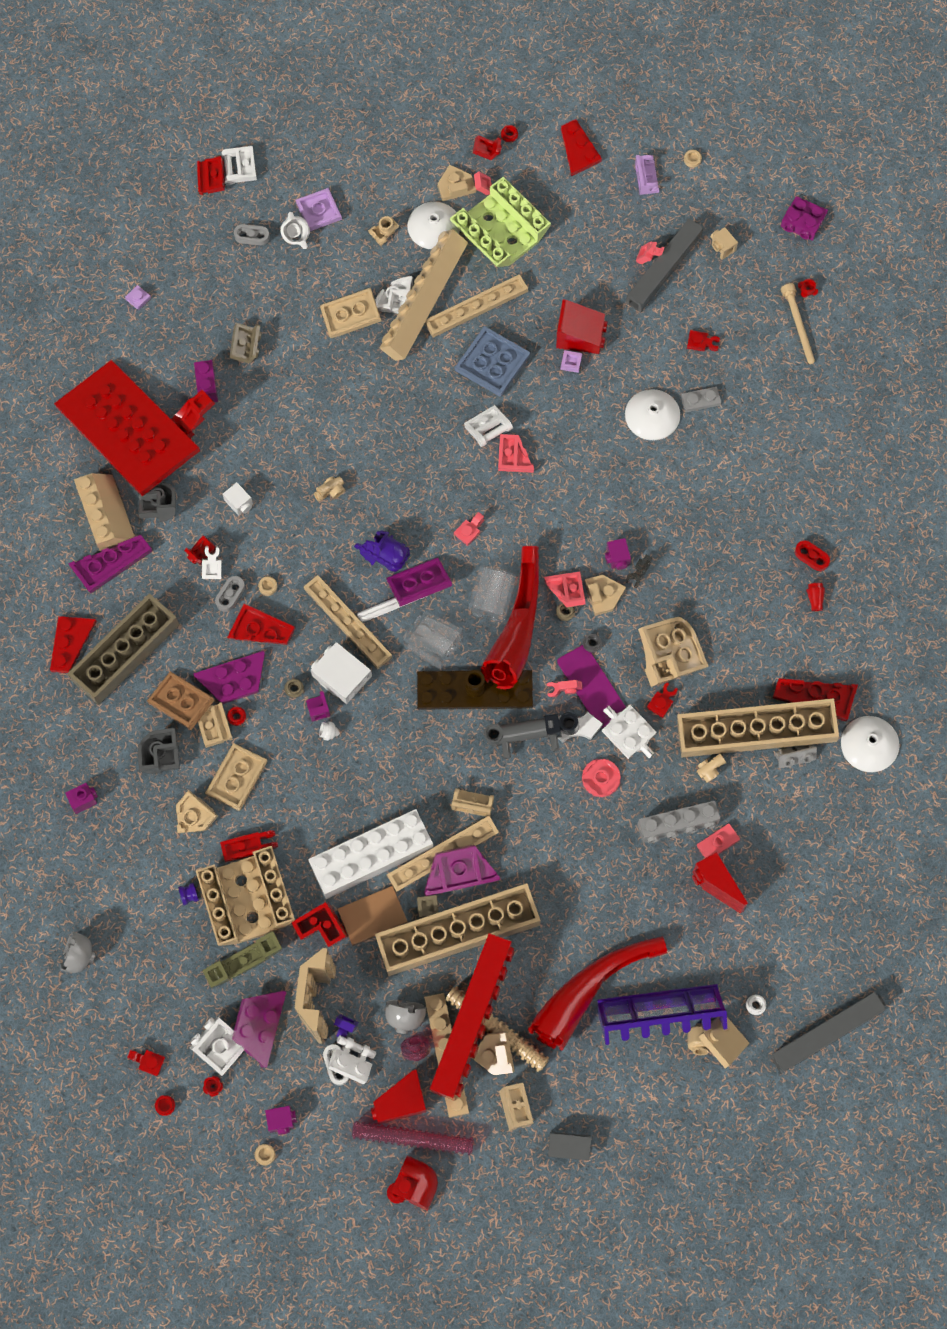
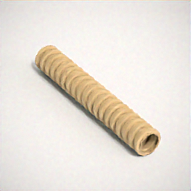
M458 986L453 987L446 997V1001H451V1005H456V1009H460L465 997L464 991L458 990ZM492 1013L490 1019H486L484 1023L486 1032L507 1031L511 1052L515 1051L516 1055H520L522 1060L525 1059L527 1064L530 1063L532 1068H537V1072L541 1071L548 1063L549 1057L543 1056V1052L539 1053L538 1048L534 1049V1045H529V1041H524V1038L519 1037L518 1033H514L513 1029H509L508 1025H503V1021H498V1017L494 1018Z

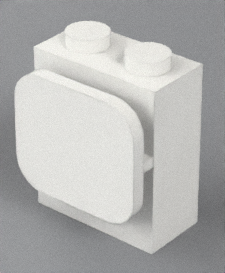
M337 642L333 646L330 645L325 650L324 656L320 660L317 659L311 666L312 676L320 685L346 704L372 677L371 670Z

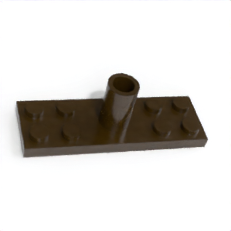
M478 670L417 671V710L533 708L532 670H523L514 687L510 689L496 688L497 684L491 680L487 682L484 679L483 673Z

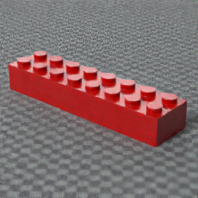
M488 933L432 1081L431 1092L453 1101L456 1100V1097H461L464 1089L462 1081L464 1077L468 1078L471 1071L470 1060L471 1058L475 1059L479 1049L477 1041L484 1036L486 1030L485 1020H489L493 1012L492 1001H497L501 990L498 985L500 981L504 982L508 971L506 967L507 961L511 963L515 953L512 941Z

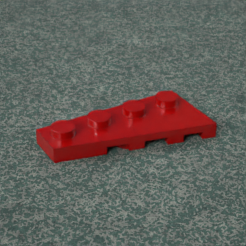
M779 678L773 698L786 703L834 699L837 719L847 722L858 684L842 685V683L829 684L820 681L804 682V680Z

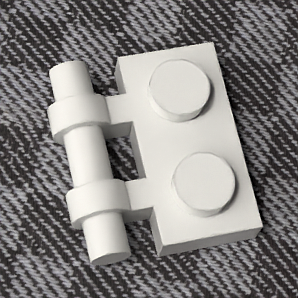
M339 1036L337 1043L343 1047L342 1050L338 1048L333 1050L328 1069L364 1085L367 1083L372 1067L371 1063L365 1061L366 1057L374 1059L376 1051L371 1050L370 1046L354 1042V1039L350 1037ZM350 1049L358 1052V1057L349 1054Z

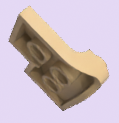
M675 617L638 629L645 652L646 669L644 670L651 687L708 667L694 629L683 618Z

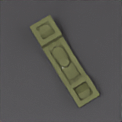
M274 931L257 939L256 943L222 962L218 961L202 971L210 987L214 988L265 962L281 951L282 947Z

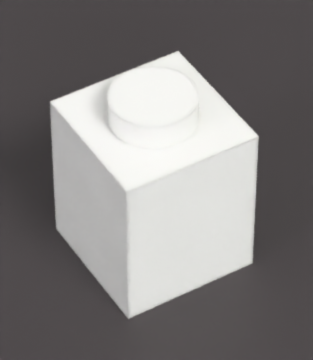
M237 482L223 493L224 501L238 516L242 513H247L252 508V498Z

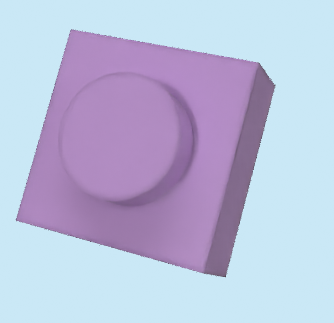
M137 285L125 296V299L136 309L140 310L151 299V296Z
M564 350L561 370L579 373L582 353Z

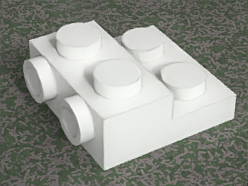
M219 1017L215 1019L210 1018L204 1025V1028H206L201 1035L197 1033L190 1041L192 1044L190 1049L223 1076L242 1054L244 1048L232 1040L234 1030Z

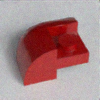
M407 1155L391 1193L428 1211L437 1191V1175L432 1167Z

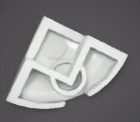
M412 276L397 279L391 282L392 286L387 288L386 292L384 289L380 291L375 299L378 311L399 313L400 306L407 299V293L413 288Z

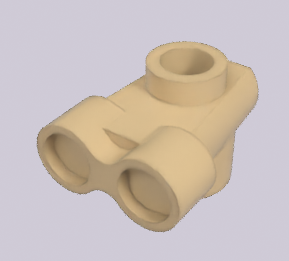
M384 216L380 219L379 225L373 226L368 232L382 246L387 242L386 239L394 234L399 225L392 217Z
M340 476L337 478L329 477L324 482L325 484L316 488L314 496L317 501L325 499L328 495L336 499L345 492L342 478Z
M718 754L710 762L706 759L698 765L699 769L696 772L701 779L704 778L706 783L719 775L716 768L724 765L726 761L721 754Z

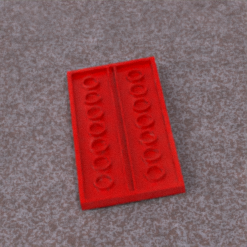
M112 360L54 403L56 408L141 496H144L200 452L199 447Z

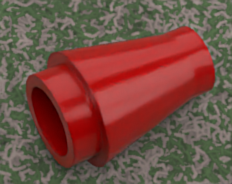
M823 583L808 584L806 591L811 604V610L823 611L825 595Z

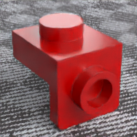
M478 135L475 138L473 154L492 160L502 150L500 145L501 138L498 137L495 141Z
M203 535L192 549L186 547L184 551L188 554L187 558L192 563L202 565V559H208L205 554V547L208 546V551L212 554L215 553L216 546Z

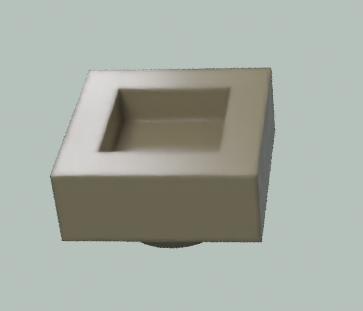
M437 895L417 897L419 918L439 913Z

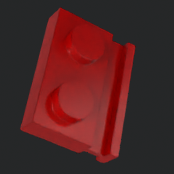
M219 156L204 159L202 162L197 161L199 194L225 191L223 158Z

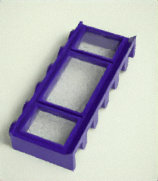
M718 984L597 1000L599 1020L605 1045H610L609 1031L620 1030L622 1040L627 1041L630 1038L629 1028L641 1027L642 1037L648 1038L650 1036L649 1026L661 1024L663 1035L670 1034V1023L681 1022L683 1032L688 1033L691 1030L690 1020L702 1019L703 1029L709 1030L711 1028V1018L720 1017L723 1030L728 1029L727 1010L724 1008Z

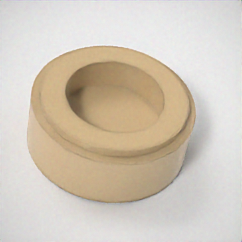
M689 150L685 153L684 163L688 167L694 168L700 165L702 156L699 151Z
M267 576L259 581L258 587L263 595L271 596L277 591L278 585L273 577Z
M262 1144L255 1150V1159L259 1164L267 1166L275 1160L276 1153L272 1146Z

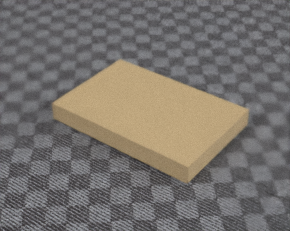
M371 288L320 305L330 338L341 336L382 321Z
M233 743L205 794L240 811L268 760Z

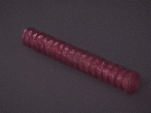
M355 1121L352 1129L353 1139L357 1137L359 1140L364 1138L365 1141L371 1139L372 1142L378 1140V1143L385 1141V1144L391 1142L392 1145L397 1143L399 1146L404 1144V1146L410 1145V1147L416 1146V1148L421 1146L423 1149L428 1147L429 1150L435 1148L436 1151L442 1149V1152L448 1150L449 1153L455 1151V1154L461 1152L463 1155L464 1153L471 1155L473 1150V1137L468 1139L467 1136L461 1138L460 1135L454 1137V1134L447 1136V1133L441 1135L440 1132L435 1134L433 1131L431 1133H428V1131L422 1132V1130L416 1131V1129L411 1131L409 1128L404 1130L403 1127L397 1129L396 1126L390 1128V1125L384 1127L383 1124L377 1126L376 1123L371 1125L369 1122L365 1124V1122L358 1123V1121Z

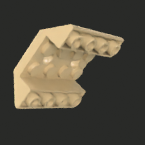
M272 846L254 851V856L218 868L214 864L196 870L218 946L239 944L264 936L272 931H279L295 920ZM239 876H245L247 882L243 886H238L236 879ZM250 913L258 914V920L255 923L247 921Z
M322 948L300 966L295 1000V1010L302 1023L320 1044H323V1039L328 1037V1027L320 1010H315L312 998L317 995L316 982L330 984L331 978L335 979L336 966H334L335 963H333L332 955H329L327 948Z

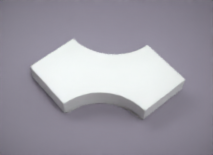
M587 712L584 716L578 718L580 725L576 734L566 735L561 731L562 737H558V739L563 743L567 739L576 736H582L591 740L603 724ZM568 720L564 726L572 727L575 722Z

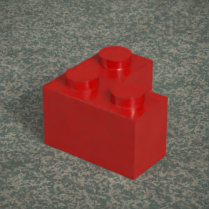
M329 902L321 904L291 922L301 940H305L319 931L327 946L332 947L348 937Z

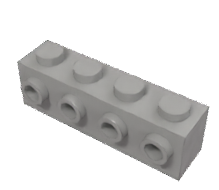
M711 801L641 818L638 820L637 826L642 843L648 842L651 844L658 842L662 838L672 839L678 837V834H692L697 832L698 829L705 828L708 830L715 828L719 824L720 816L716 802Z

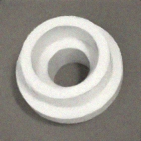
M752 995L746 1001V1009L752 1015H760L766 1009V1001L760 995ZM758 1002L760 1007L758 1009L753 1008L752 1003Z

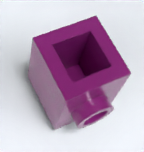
M626 539L607 542L606 563H610L611 569L617 568V570L627 568V565H630L631 557Z
M87 783L65 792L75 814L97 804L95 798L98 795L94 787L90 788Z
M290 1106L265 1110L268 1131L270 1133L278 1132V1135L290 1133V1129H294V1123H297L296 1111H292Z

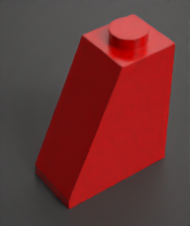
M417 1070L411 1071L373 1101L374 1107L371 1108L373 1120H377L378 1124L426 1113Z

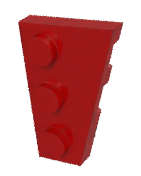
M576 119L561 126V134L571 176L602 162L601 156Z
M243 604L227 638L288 645L296 628Z
M58 616L50 665L51 672L68 673L73 668L81 649L97 622L96 619Z

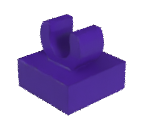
M340 1014L334 1023L335 1026L340 1027L336 1036L346 1037L348 1031L353 1033L359 1022Z

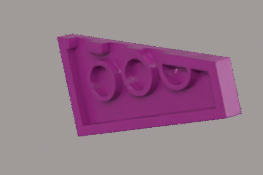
M138 535L118 543L115 547L103 549L100 553L85 556L82 560L70 562L68 565L91 594L151 553L152 549L144 538Z

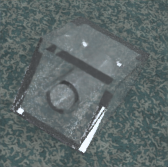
M487 565L480 566L468 610L472 611L474 616H490V620L501 623V620H506L520 575Z
M425 611L422 616L419 615L413 629L405 633L403 637L404 647L442 671L463 643V629Z

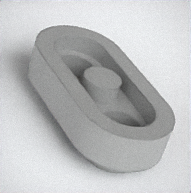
M241 224L234 229L235 240L241 244L265 245L270 240L269 231L263 226Z
M232 576L228 578L216 596L215 603L220 611L228 612L232 610L243 594L245 584L240 577ZM234 585L239 586L236 590L232 589ZM225 600L229 601L227 605H223L222 602Z

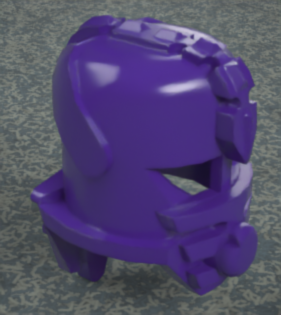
M383 530L376 532L374 536L375 542L366 540L364 544L356 543L354 545L371 565L378 562L393 572L401 569L410 556V550L405 544L395 540L393 535L388 536L389 532Z

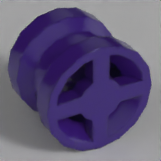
M194 882L186 887H178L184 906L188 905L191 901H199Z

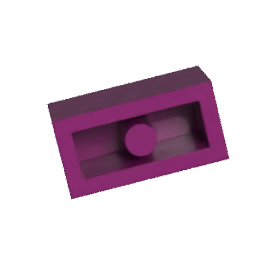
M212 360L194 362L197 393L203 389L214 402H218L215 369Z

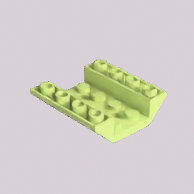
M504 177L490 186V195L467 212L462 208L450 217V221L497 267L513 264L537 245L551 226V223ZM491 215L493 216V219L491 221L484 220V216ZM514 238L517 240V243L509 244L507 240Z

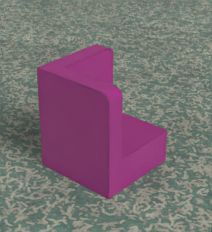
M320 691V696L306 700L312 722L330 717L323 691Z

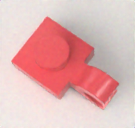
M648 242L641 246L636 262L644 264L647 261H651L654 255L661 256L664 247L658 248L656 247L657 242Z
M478 512L471 522L465 520L454 532V535L469 546L480 534V530L477 528L485 521L483 519L484 516Z
M578 680L547 683L548 687H554L555 689L553 693H548L549 697H557L561 691H565V694L577 693L576 690H582V682Z

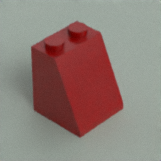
M562 299L556 348L599 354L600 348H604L605 337H602V333L607 331L608 321H604L605 314Z

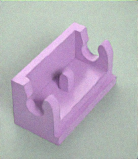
M636 155L635 168L640 195L659 193L653 155Z

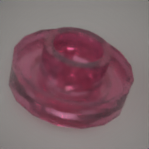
M411 1036L405 1039L400 1046L402 1056L413 1061H420L427 1057L431 1051L430 1041L424 1036Z

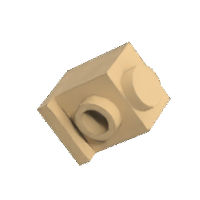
M725 227L711 234L712 246L716 252L721 253L720 258L722 260L737 250L738 242Z

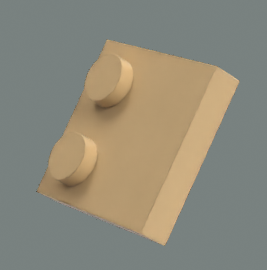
M716 1017L711 1022V1028L704 1030L698 1037L724 1068H727L749 1045V1042L728 1017V1029L723 1030L720 1017Z

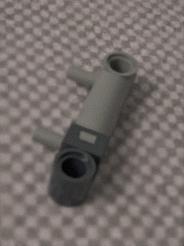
M566 712L561 715L560 719L558 714L545 715L541 719L502 725L490 724L485 728L484 736L489 745L493 747L502 745L503 758L509 759L511 758L509 743L548 737L552 751H558V737H562L561 731L566 735H574L578 732L580 724L574 713ZM572 720L575 723L572 727H565V722ZM492 732H498L499 737L496 739H491L490 734Z

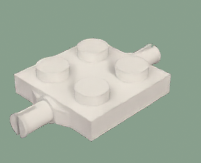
M631 705L619 713H616L610 706L604 709L603 712L611 720L602 729V732L628 759L639 751H642L648 758L655 753L647 744L657 732Z

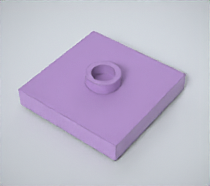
M329 188L296 199L297 207L302 218L307 221L310 231L342 220Z

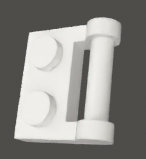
M253 146L224 149L222 151V158L225 163L226 176L224 179L226 185L257 180ZM232 157H236L238 174H233Z
M495 405L464 423L466 430L476 439L480 447L487 445L486 442L501 433L513 429L511 422ZM502 423L499 427L482 436L483 433Z

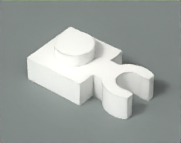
M208 546L205 547V554L208 559H202V579H221V559H216L219 555L218 546L215 548V553L212 554L209 553Z

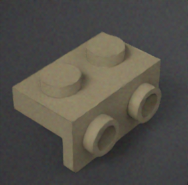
M239 323L234 325L229 358L251 363L258 357L259 348H257V345L262 335L260 325L256 324L254 328Z

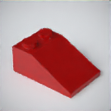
M715 852L697 862L693 869L694 875H692L697 886L700 885L703 890L740 914L744 912L748 902L718 853Z

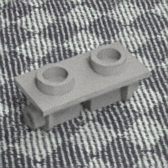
M814 744L795 746L796 751L794 752L792 747L778 749L775 752L776 759H778V767H791L796 764L810 763L816 760L817 747H814Z

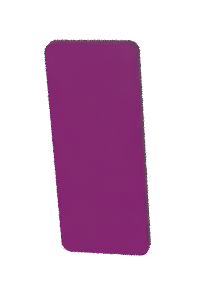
M583 645L558 658L557 664L568 681L578 680L582 682V690H576V694L588 713L603 724L601 728L606 727L611 720L603 712L605 708L610 706L616 713L626 709V706L592 653L586 651Z

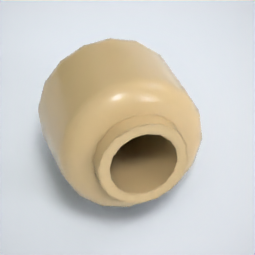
M702 1023L695 1024L694 1027H691L690 1032H688V1048L696 1055H707L710 1051L698 1037L704 1031Z

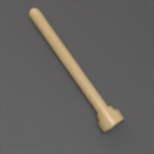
M789 283L781 287L783 297L788 299L807 362L813 364L815 359L795 300L796 288L793 283Z

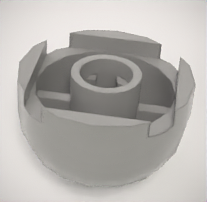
M71 932L63 953L65 962L60 964V970L78 973L83 971L88 963H93L95 952H92V943L86 936Z
M398 1000L386 1001L385 1016L387 1022L391 1027L396 1028L397 1033L408 1034V1031L419 1028L423 1023L426 1014V1007L424 1005L410 1001L398 1004Z

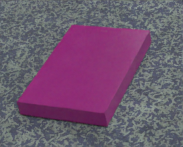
M438 557L386 578L400 607L452 586V582Z

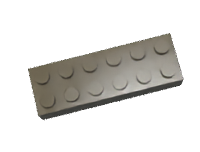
M149 593L67 673L69 678L99 705L179 626L177 617Z

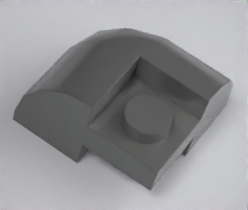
M165 480L161 481L144 496L138 493L140 519L159 518V522H164L175 515V487L165 483Z
M169 728L148 732L149 734L138 744L139 771L147 774L162 773V771L180 769L179 743L176 729Z

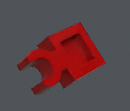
M690 330L687 349L705 352V347H708L711 351H718L719 346H714L712 343H719L720 338L717 336L707 338L708 333Z
M668 682L663 686V693L661 694L657 691L647 706V709L662 718L674 702L669 698L674 697L678 691V688H675L673 692L667 691Z

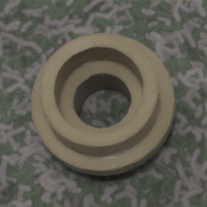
M563 603L559 604L556 609L557 617L563 621L571 620L575 615L574 606L566 607ZM566 609L569 611V614L565 615L562 611Z
M298 679L287 681L284 687L285 693L291 698L301 696L304 691L303 683ZM297 686L298 689L297 691L293 692L291 691V687Z

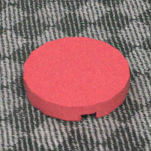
M592 760L583 770V786L593 796H610L616 792L620 785V771L615 763L610 760Z

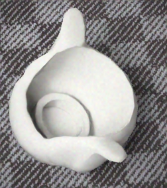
M289 212L288 217L281 225V236L287 243L300 245L303 249H307L306 240L310 234L308 223L304 218L294 216L293 212ZM301 234V238L298 241L292 240V238H296Z

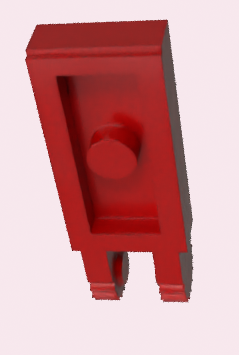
M275 831L256 832L220 842L224 861L229 862L252 856L254 851L272 846L273 849L277 848V842L262 845L260 840L274 837Z

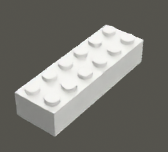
M415 809L308 859L325 898L328 899L420 856L432 849L433 843Z

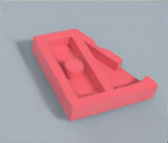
M500 434L498 471L534 473V466L528 458L527 451L523 447L519 435Z
M580 571L544 577L547 587L566 607L585 605Z

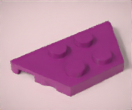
M261 651L193 674L195 679L212 693L220 703L225 704L259 693L265 653Z
M473 844L435 853L424 893L425 896L498 881L500 877Z
M286 991L245 998L241 1002L232 1040L242 1046L244 1051L249 1056H252L263 1068L268 1066Z

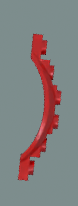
M202 389L193 398H190L171 420L191 439L195 435L192 431L205 420L203 415L215 403Z

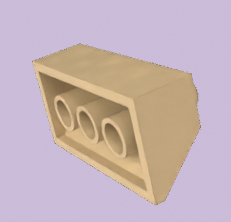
M91 473L74 479L100 552L103 549H110L117 546L118 543L135 537L113 475Z

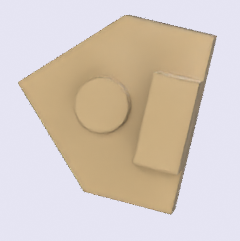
M451 165L447 167L437 184L442 201L476 193L472 175Z
M604 575L584 580L594 615L613 611L626 590L625 586Z
M190 790L176 804L177 833L206 831L218 817L208 804Z
M507 1031L488 1033L478 1046L479 1049L475 1059H472L493 1075L513 1073L515 1069Z

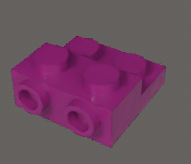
M796 196L782 219L781 227L787 232H794L800 235L805 240L810 239L813 241L828 210Z

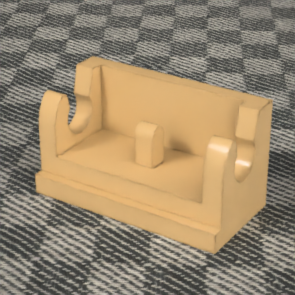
M455 788L451 805L452 810L485 817L490 816L494 795L488 796Z
M519 1083L503 1087L499 1093L509 1131L533 1124L524 1084Z

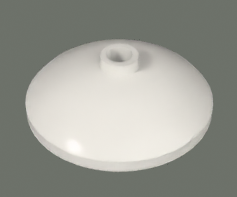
M427 202L413 210L408 219V233L411 239L423 248L432 249L436 246L438 237L443 231L454 229L459 234L460 230L450 221V217L457 212L449 205L441 202Z
M655 389L644 390L629 400L625 410V419L628 427L635 435L646 440H660L668 437L676 430L680 421V409L677 402L669 394Z
M863 716L847 725L841 737V749L844 757L853 767L864 772H879L888 768L895 761L899 752V738L894 728L885 720L874 716ZM869 738H874L876 742L871 743Z

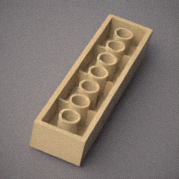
M834 699L677 714L681 758L837 742L839 738Z
M526 883L377 933L375 937L387 974L391 976L484 945L488 933L504 938L540 926L541 920Z

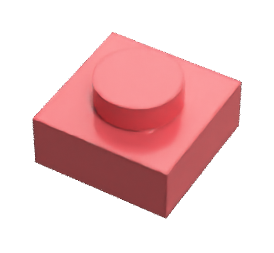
M480 171L475 173L476 190L489 195L490 186H492L491 177Z

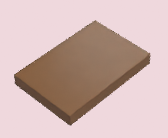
M171 671L147 700L150 705L190 730L193 729L215 701L213 697Z
M393 886L338 908L352 946L375 937L377 933L408 923Z

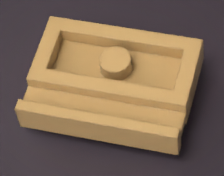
M222 702L214 706L211 705L198 721L206 748L227 740H233Z

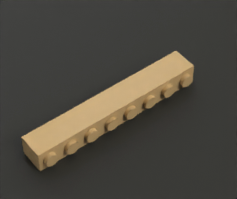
M454 229L443 231L439 235L436 246L430 251V257L423 264L420 275L414 280L413 288L407 293V299L400 306L396 319L391 322L390 330L382 339L380 349L395 361L406 358L468 244Z

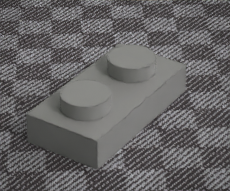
M717 387L681 394L685 413L721 405Z

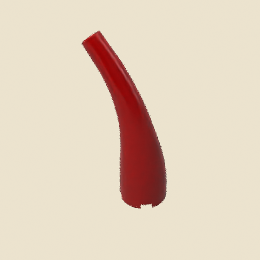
M522 546L519 588L512 613L481 667L484 679L487 682L491 680L497 684L496 688L499 689L514 687L528 660L539 588L538 546Z
M663 936L627 945L586 966L567 981L546 1002L528 1028L530 1034H533L535 1031L539 1035L538 1041L552 1049L560 1046L559 1049L563 1051L603 982L633 962L647 957L651 959L667 954V947Z

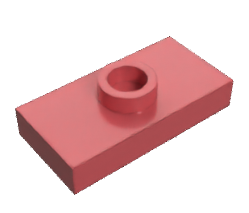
M728 823L698 843L697 848L705 858L715 852L719 855L740 841V838Z

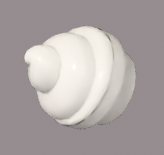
M322 722L319 737L329 741L340 734L333 722Z

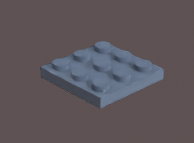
M484 326L455 366V371L501 397L530 357V352Z

